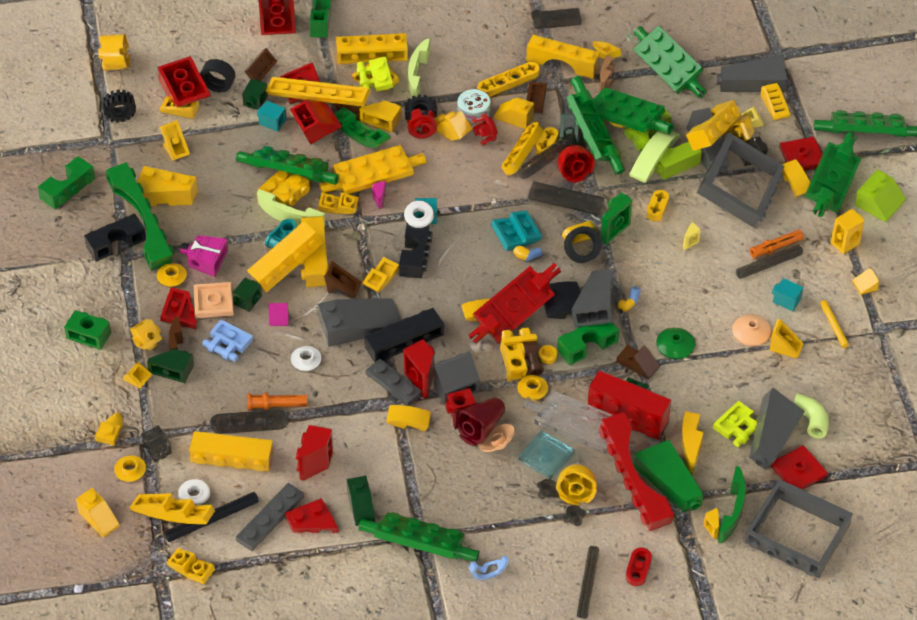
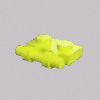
M386 56L369 60L370 66L365 67L363 62L357 63V75L361 79L359 82L360 87L368 88L369 91L371 87H375L376 92L394 88ZM372 75L373 78L368 79L367 76Z
M738 400L713 424V429L727 439L732 435L737 437L733 444L739 447L741 444H745L749 437L755 433L758 418L756 420L752 419L754 411ZM745 424L748 428L743 431L740 428Z

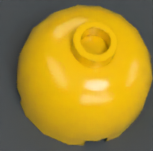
M573 464L564 468L560 472L556 484L559 497L572 505H579L578 502L589 503L595 497L597 491V480L593 471L581 464Z

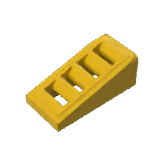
M778 83L762 86L760 96L773 121L790 117L789 109Z
M165 97L159 110L163 113L194 119L200 106L199 101L177 108L174 107L175 104L169 97Z

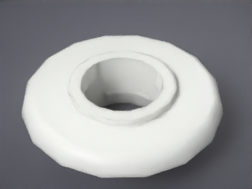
M414 201L406 207L404 217L410 226L423 228L432 222L434 211L428 203ZM421 211L424 213V216L416 218L414 213Z
M303 346L294 350L291 355V363L300 371H311L318 367L322 357L316 348ZM310 356L311 358L304 360L301 357Z
M191 479L184 482L178 491L179 499H192L195 505L204 504L210 496L208 484L199 479ZM193 491L199 492L197 496L189 495Z

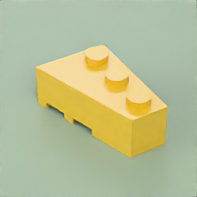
M144 166L137 180V183L142 185L144 191L142 194L144 198H148L151 207L169 203V206L192 205L198 193L197 177Z

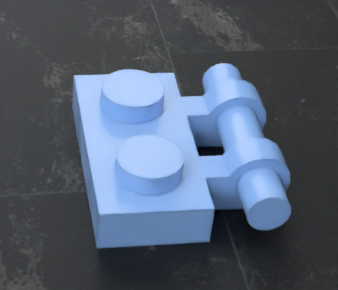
M220 320L210 332V337L213 340L205 339L202 345L208 348V351L222 355L223 359L236 362L239 356L234 351L237 350L243 353L253 341V335ZM221 343H223V344L227 345V347H226V349H225V348H223V347H221V346H219V345H220Z

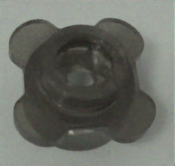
M544 479L537 483L539 498H556L558 496L555 481Z
M577 505L568 506L566 508V515L563 516V521L580 526L582 524V517L585 516L586 512Z

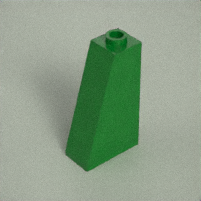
M670 440L633 453L634 468L682 512L693 511L702 506L703 493Z

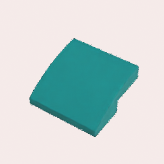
M528 211L511 212L509 218L492 220L491 226L506 251L514 250L516 246L525 247L542 239V235Z

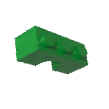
M79 156L65 165L68 179L59 181L51 176L38 186L40 199L55 210L65 204L72 196L78 194L85 186L91 184L95 179L94 167Z
M614 323L578 327L576 330L565 333L558 338L557 351L570 366L586 358L587 346L585 343H596L602 350L617 343L619 329Z

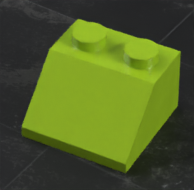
M877 169L857 191L855 206L887 222L906 201V197L893 177Z

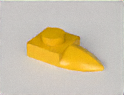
M593 41L592 43L602 59H605L607 55L613 57V60L621 56V49L610 43Z
M120 412L114 413L105 422H101L95 435L97 442L115 446L123 426Z

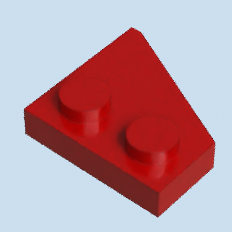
M171 287L160 316V321L172 324L174 317H179L181 326L196 329L197 321L195 320L189 291Z
M322 498L285 513V519L293 533H319V530H332V533L338 532V526Z

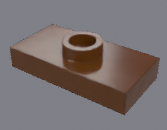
M265 48L244 72L250 79L261 82L277 63V60Z
M529 82L526 100L534 103V113L543 114L547 83Z

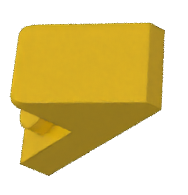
M178 120L159 126L165 141L163 146L173 161L190 154Z

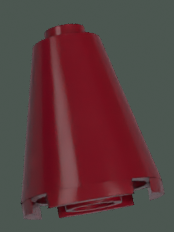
M493 397L461 409L454 415V429L458 428L460 432L459 437L465 443L477 446L486 440L506 411L505 404L501 399Z

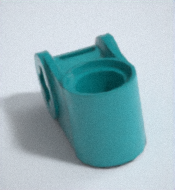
M292 219L281 221L266 237L265 246L274 248L297 228L296 222Z

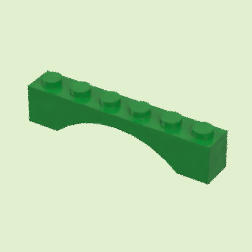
M313 0L309 22L310 37L328 38L332 0Z
M125 162L106 169V179L113 194L129 202L141 216L146 228L143 255L152 271L172 263L174 251L170 244L167 245L165 241L166 235L164 230L159 229L157 225L159 224L158 218L155 213L152 214L150 210L151 204L148 198H144L142 194L144 193L142 185L135 180L136 174L134 169L130 168L128 163Z

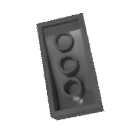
M392 298L336 299L318 304V318L328 347L364 339V336L370 332L380 330L389 324L400 321Z

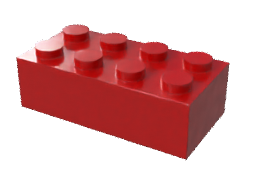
M258 0L261 35L296 33L294 0Z
M599 370L589 386L587 411L603 418L624 412L632 430L657 440L661 438L669 423L671 399Z

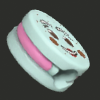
M471 89L463 92L458 97L457 111H462L468 122L474 123L471 120L481 117L483 113L487 116L490 115L491 100L485 92Z

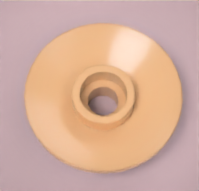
M744 315L739 317L733 324L732 331L734 337L744 345H762L770 338L771 327L760 316Z
M501 424L494 427L486 440L478 444L480 450L492 452L503 449L514 437L515 429L511 424Z

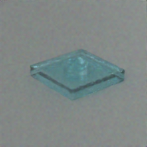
M541 430L521 452L518 460L547 478L552 479L574 454V449Z

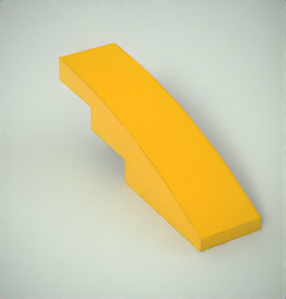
M172 493L138 494L129 507L131 511L149 517L186 524H207L215 512L212 505H195L192 499H174Z

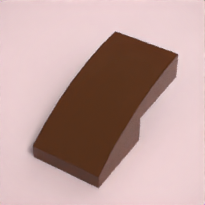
M174 317L170 327V350H178L177 344L183 343L179 317Z

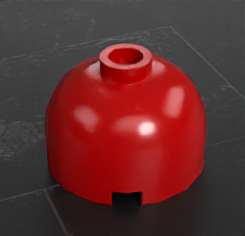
M580 145L566 147L561 151L557 160V167L561 175L567 181L574 183L585 180V176L588 173L591 174L595 166V159L590 151Z

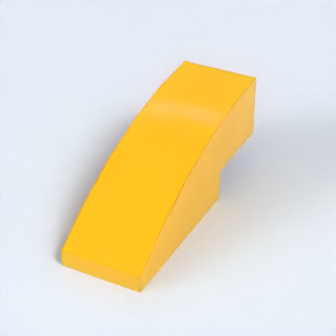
M685 411L681 431V450L685 466L690 474L693 475L704 432L698 431L700 414Z

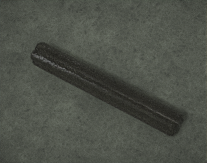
M798 244L736 269V276L742 279L803 254V248Z
M589 546L577 608V617L586 619L589 613L599 556V547Z

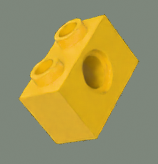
M851 209L835 219L831 244L842 254L860 245L865 222L863 217Z

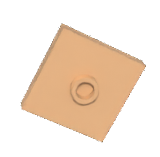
M232 282L194 285L195 318L234 316Z

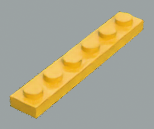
M278 77L271 78L266 90L270 96L363 107L370 94L369 89L365 87Z

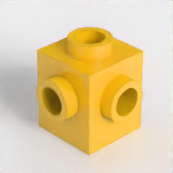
M145 319L130 328L133 335L132 340L140 349L151 350L158 346L157 342L163 340L160 336V328L154 324L152 319Z

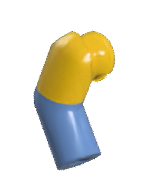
M516 246L513 250L517 258L526 262L542 256V251L539 247L529 250L523 246Z
M632 286L629 298L626 301L624 299L619 300L618 309H622L624 312L629 311L637 303L641 288Z

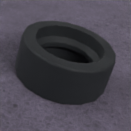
M219 59L206 61L200 72L207 88L215 92L228 91L236 77L233 67ZM210 72L221 74L225 80L214 77Z
M587 226L573 229L567 234L564 241V249L567 256L577 263H586L595 259L602 248L599 234ZM579 234L588 235L593 242L592 252L586 256L577 254L572 246L573 239Z

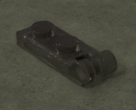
M579 8L551 11L533 10L531 12L535 29L581 25L582 21Z

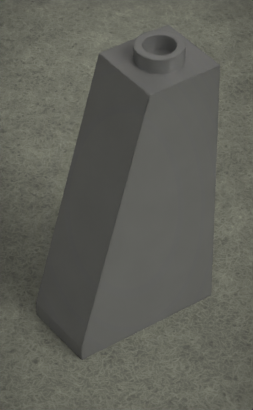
M784 54L722 66L721 73L717 74V85H720L721 92H761L762 86L778 83L781 91L785 92L786 71Z
M710 107L692 111L686 127L688 132L693 127L713 117ZM720 138L712 146L700 149L702 151L701 161L706 171L721 142ZM725 156L716 177L722 176L727 172L729 167L727 156Z
M611 269L591 272L572 308L575 327L613 323L614 284Z
M775 388L768 391L762 398L749 455L750 459L764 469L775 461L805 412Z

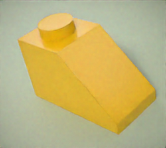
M517 97L502 103L493 118L526 129L533 119L534 103Z
M388 101L360 108V122L391 133L402 119L401 106Z
M90 488L76 498L78 512L103 538L120 526L106 501L93 488Z

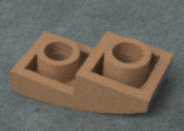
M608 55L604 59L600 71V92L605 87L610 89L613 84L611 77L615 66L613 65V57Z

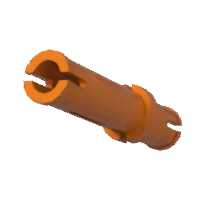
M798 229L773 240L767 239L762 244L750 247V255L755 259L764 254H772L777 249L802 241L804 239L803 233Z

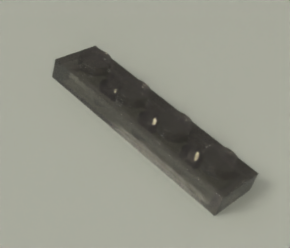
M533 181L528 194V199L594 215H600L605 197Z

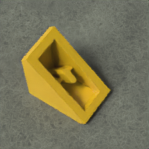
M780 318L777 320L772 332L769 351L798 358L804 343Z

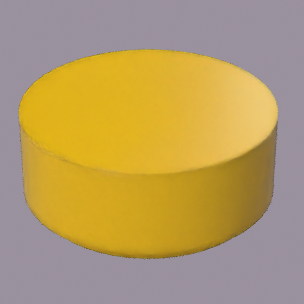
M544 345L539 349L538 359L541 363L553 364L557 360L558 352L554 346Z

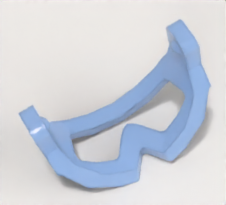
M503 556L502 559L484 563L483 567L477 565L475 561L471 562L468 567L474 578L487 580L504 571L509 560L507 556ZM498 565V569L488 574L476 573V569L485 573L488 566Z

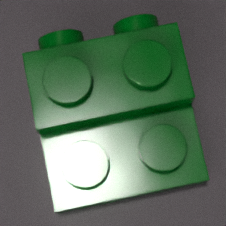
M622 192L616 197L611 198L608 203L609 209L602 216L601 241L605 245L631 224L633 200Z

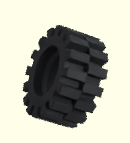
M119 89L116 90V93L111 91V95L107 93L102 101L104 115L107 119L110 118V121L113 122L115 120V122L119 123V120L125 122V119L129 120L130 116H134L136 105L134 96L129 91L127 93L126 90L120 92Z
M420 94L416 98L414 95L412 99L409 98L405 103V119L407 121L412 119L411 112L418 108L426 110L422 115H428V112L431 110L437 117V104L435 100L432 101V97L427 98V95L421 97Z

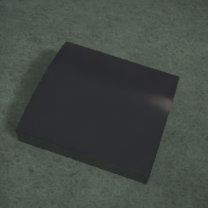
M577 281L549 284L550 289L555 295L543 305L547 318L565 319L567 314H572V308L581 293Z

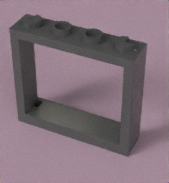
M728 132L721 140L696 193L754 227L758 221L762 222L765 218L766 213L764 211L768 209L772 202L770 198L774 196L778 189L776 184H779L784 176L782 171L785 166ZM728 150L772 176L757 210L713 184Z
M779 479L748 528L745 543L751 548L767 553L770 557L777 558L791 567H796L810 576L819 578L848 530L853 513ZM778 499L840 527L820 562L758 534Z

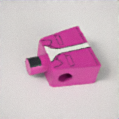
M199 235L196 236L192 245L182 243L180 253L187 255L188 265L191 268L215 277L228 252V245L225 238Z

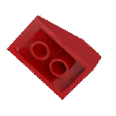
M191 56L157 67L159 82L166 95L177 108L211 97Z

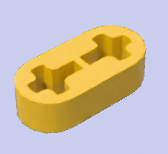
M547 127L543 130L536 142L535 152L538 156L548 157L552 153L558 142L559 133L556 128Z
M657 190L653 193L647 207V218L649 220L660 221L663 218L669 201V194L666 191Z
M586 221L568 227L563 231L562 237L565 240L567 234L581 226L590 227L598 232V229L593 221ZM579 234L573 239L572 244L588 240L590 237L586 234Z

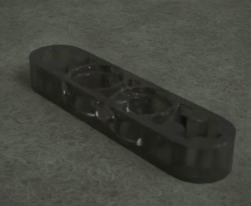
M574 133L565 135L523 164L517 170L521 179L532 176L559 157L561 151L566 147L576 145L578 140Z
M279 409L222 413L214 415L210 423L212 431L217 434L281 430L288 425V415L284 410ZM257 418H262L265 420L262 424H256L254 422ZM239 419L245 421V423L242 425L234 424V422Z

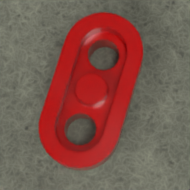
M636 548L631 554L626 570V581L632 586H641L646 581L652 561V554L648 549Z

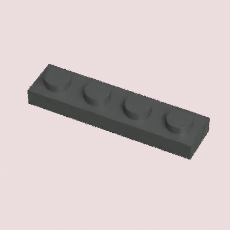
M287 483L236 536V541L250 551H253L285 518V513L293 510L304 498V493L290 483Z

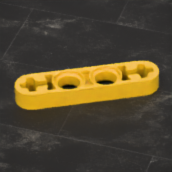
M528 62L478 83L477 90H481L491 97L519 86L539 76V65L535 62ZM519 75L520 78L514 79L512 76ZM503 81L505 84L498 85L496 82Z
M533 122L527 126L503 162L501 168L507 176L514 174L520 168L542 134L543 128L538 122Z

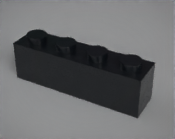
M434 308L423 310L416 315L406 317L399 322L389 324L380 330L365 335V349L374 363L379 359L384 361L403 353V349L423 339L427 343L444 336V323Z

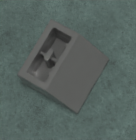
M470 351L458 354L453 358L440 361L434 365V389L444 406L447 402V394L469 388L472 394L480 392V379Z

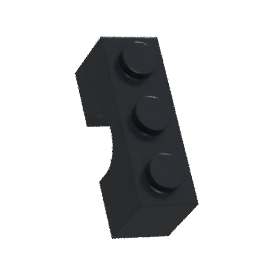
M134 213L85 234L84 238L86 248L95 262L113 255L112 242L122 240L129 247L146 241L144 226Z
M407 223L405 248H412L413 250L401 251L399 276L422 279L423 271H427L428 261L425 258L429 257L430 246H428V242L432 243L433 232L430 231V224L423 228H415Z

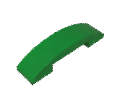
M345 107L334 113L342 126L340 129L351 139L364 146L376 148L391 138L389 134L378 128L374 131L358 121L356 115Z
M739 466L735 467L730 494L737 495L732 516H723L718 543L725 542L732 535L742 515L745 499V480Z

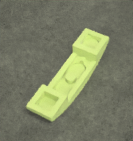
M427 38L418 45L409 62L408 86L411 98L414 95L417 98L419 95L420 76L416 75L419 64H427L430 39Z
M661 131L656 132L636 160L630 172V177L646 183L654 173L658 161L669 147L672 148L680 134L674 131L671 134Z
M258 189V204L273 218L279 221L292 219L298 227L301 224V218L323 216L325 227V213L309 207L305 212L276 202L274 194Z

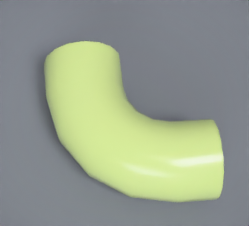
M797 393L794 404L805 411L803 415L809 420L808 434L813 438H824L829 428V416L825 408L816 399Z

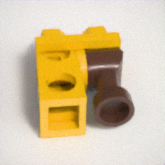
M529 328L520 329L519 336H513L511 330L502 331L500 352L505 363L508 382L519 380L526 376V358L530 363L528 366L529 375L539 376L544 372L543 365L537 360L539 344L536 341L537 335L532 334Z

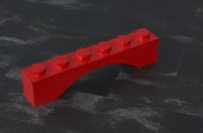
M621 412L602 419L599 434L602 439L606 440L608 453L616 461V469L624 478L623 482L626 490H630L632 494L633 505L639 509L643 525H647L648 530L652 531L671 524L674 513L666 497L656 493L647 486L636 472L629 451L632 427L625 413Z

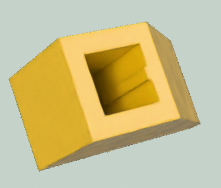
M451 111L446 115L443 113L435 118L438 126L437 132L450 141L461 139L473 129L462 111L455 113Z
M741 115L724 135L726 136L729 132L742 141L749 140L754 133L749 116Z

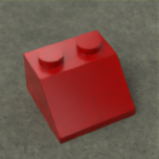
M423 339L403 349L404 374L413 385L422 391L423 398L427 399L434 378L435 351Z

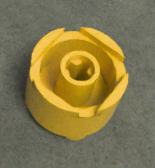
M126 34L100 36L102 48L98 49L99 58L103 59V71L129 68L130 54H128L127 48H129Z

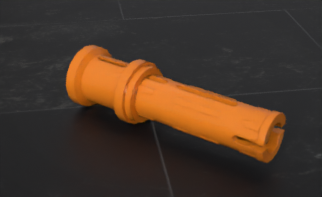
M264 392L263 395H251V393H247L248 411H251L253 408L268 410L270 407H307V394L269 395V393Z

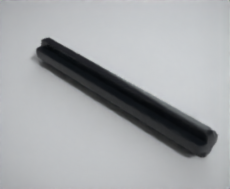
M251 492L215 508V512L207 524L182 523L166 530L164 536L168 542L176 540L258 503V496L255 492Z

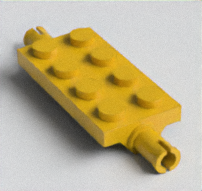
M397 145L333 164V172L339 174L338 184L320 183V190L323 193L343 190L345 194H351L371 188L373 184L385 181L388 183L414 175L413 167L426 164V158L423 153L408 157L401 145Z

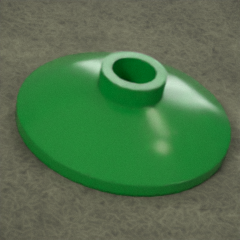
M668 328L658 335L656 346L659 352L667 358L683 359L694 351L695 340L688 331L682 328Z

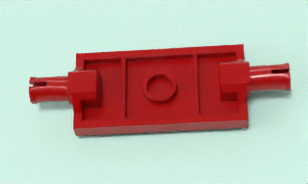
M552 263L542 273L535 272L531 266L526 268L472 314L480 323V326L468 334L469 338L472 339L478 335L473 340L477 344L483 337L490 334L498 344L501 341L502 331H513L555 295L550 289L549 284L555 276L561 273L560 268L558 267L552 272L557 267L555 263Z

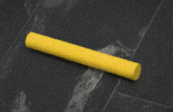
M826 300L821 301L820 306L842 348H847L849 343Z

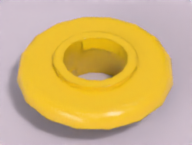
M176 263L166 264L157 272V280L166 287H176L182 284L187 276L186 269ZM171 272L176 273V274L173 275V276L167 275L168 273H171Z
M528 375L521 378L517 389L523 398L534 401L543 398L547 394L548 384L540 376ZM529 385H536L537 388L531 389V388H529L528 386H529Z
M134 455L120 458L114 466L116 477L125 482L139 480L146 471L144 460ZM129 465L135 466L132 470L125 469Z

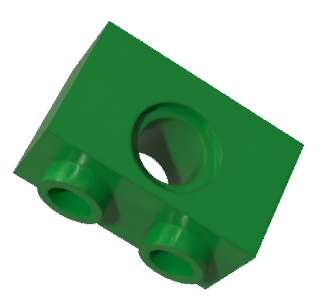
M74 310L64 326L66 339L99 350L103 348L111 335L109 321Z

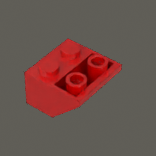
M305 100L290 109L310 145L342 127L327 102Z
M308 425L307 431L303 432L301 437L302 446L296 452V460H298L297 471L299 472L300 480L304 481L329 468L334 453L332 429Z

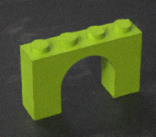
M665 109L661 120L672 123V116ZM625 127L624 130L627 139H630L636 150L642 152L655 133L658 132V130H648L646 133L628 127ZM689 141L677 147L668 148L656 164L654 171L663 180L701 164L702 151L700 149L693 151Z

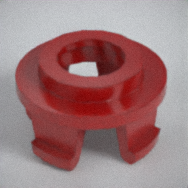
M419 108L411 112L412 119L407 121L409 134L419 139L428 138L435 134L438 128L435 114L430 110L428 115H422ZM425 125L422 127V132L417 131L419 126Z
M483 113L481 117L471 120L474 123L480 122L472 127L475 136H488L480 141L481 145L497 140V127L490 116Z

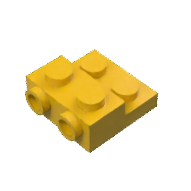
M279 170L258 189L274 194L276 202L293 207L301 197L308 194L310 184L309 180L302 175Z

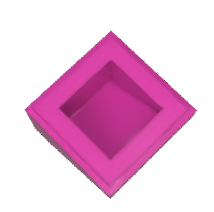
M385 181L372 185V195L379 209H382L386 195Z
M269 303L270 326L289 325L288 303Z

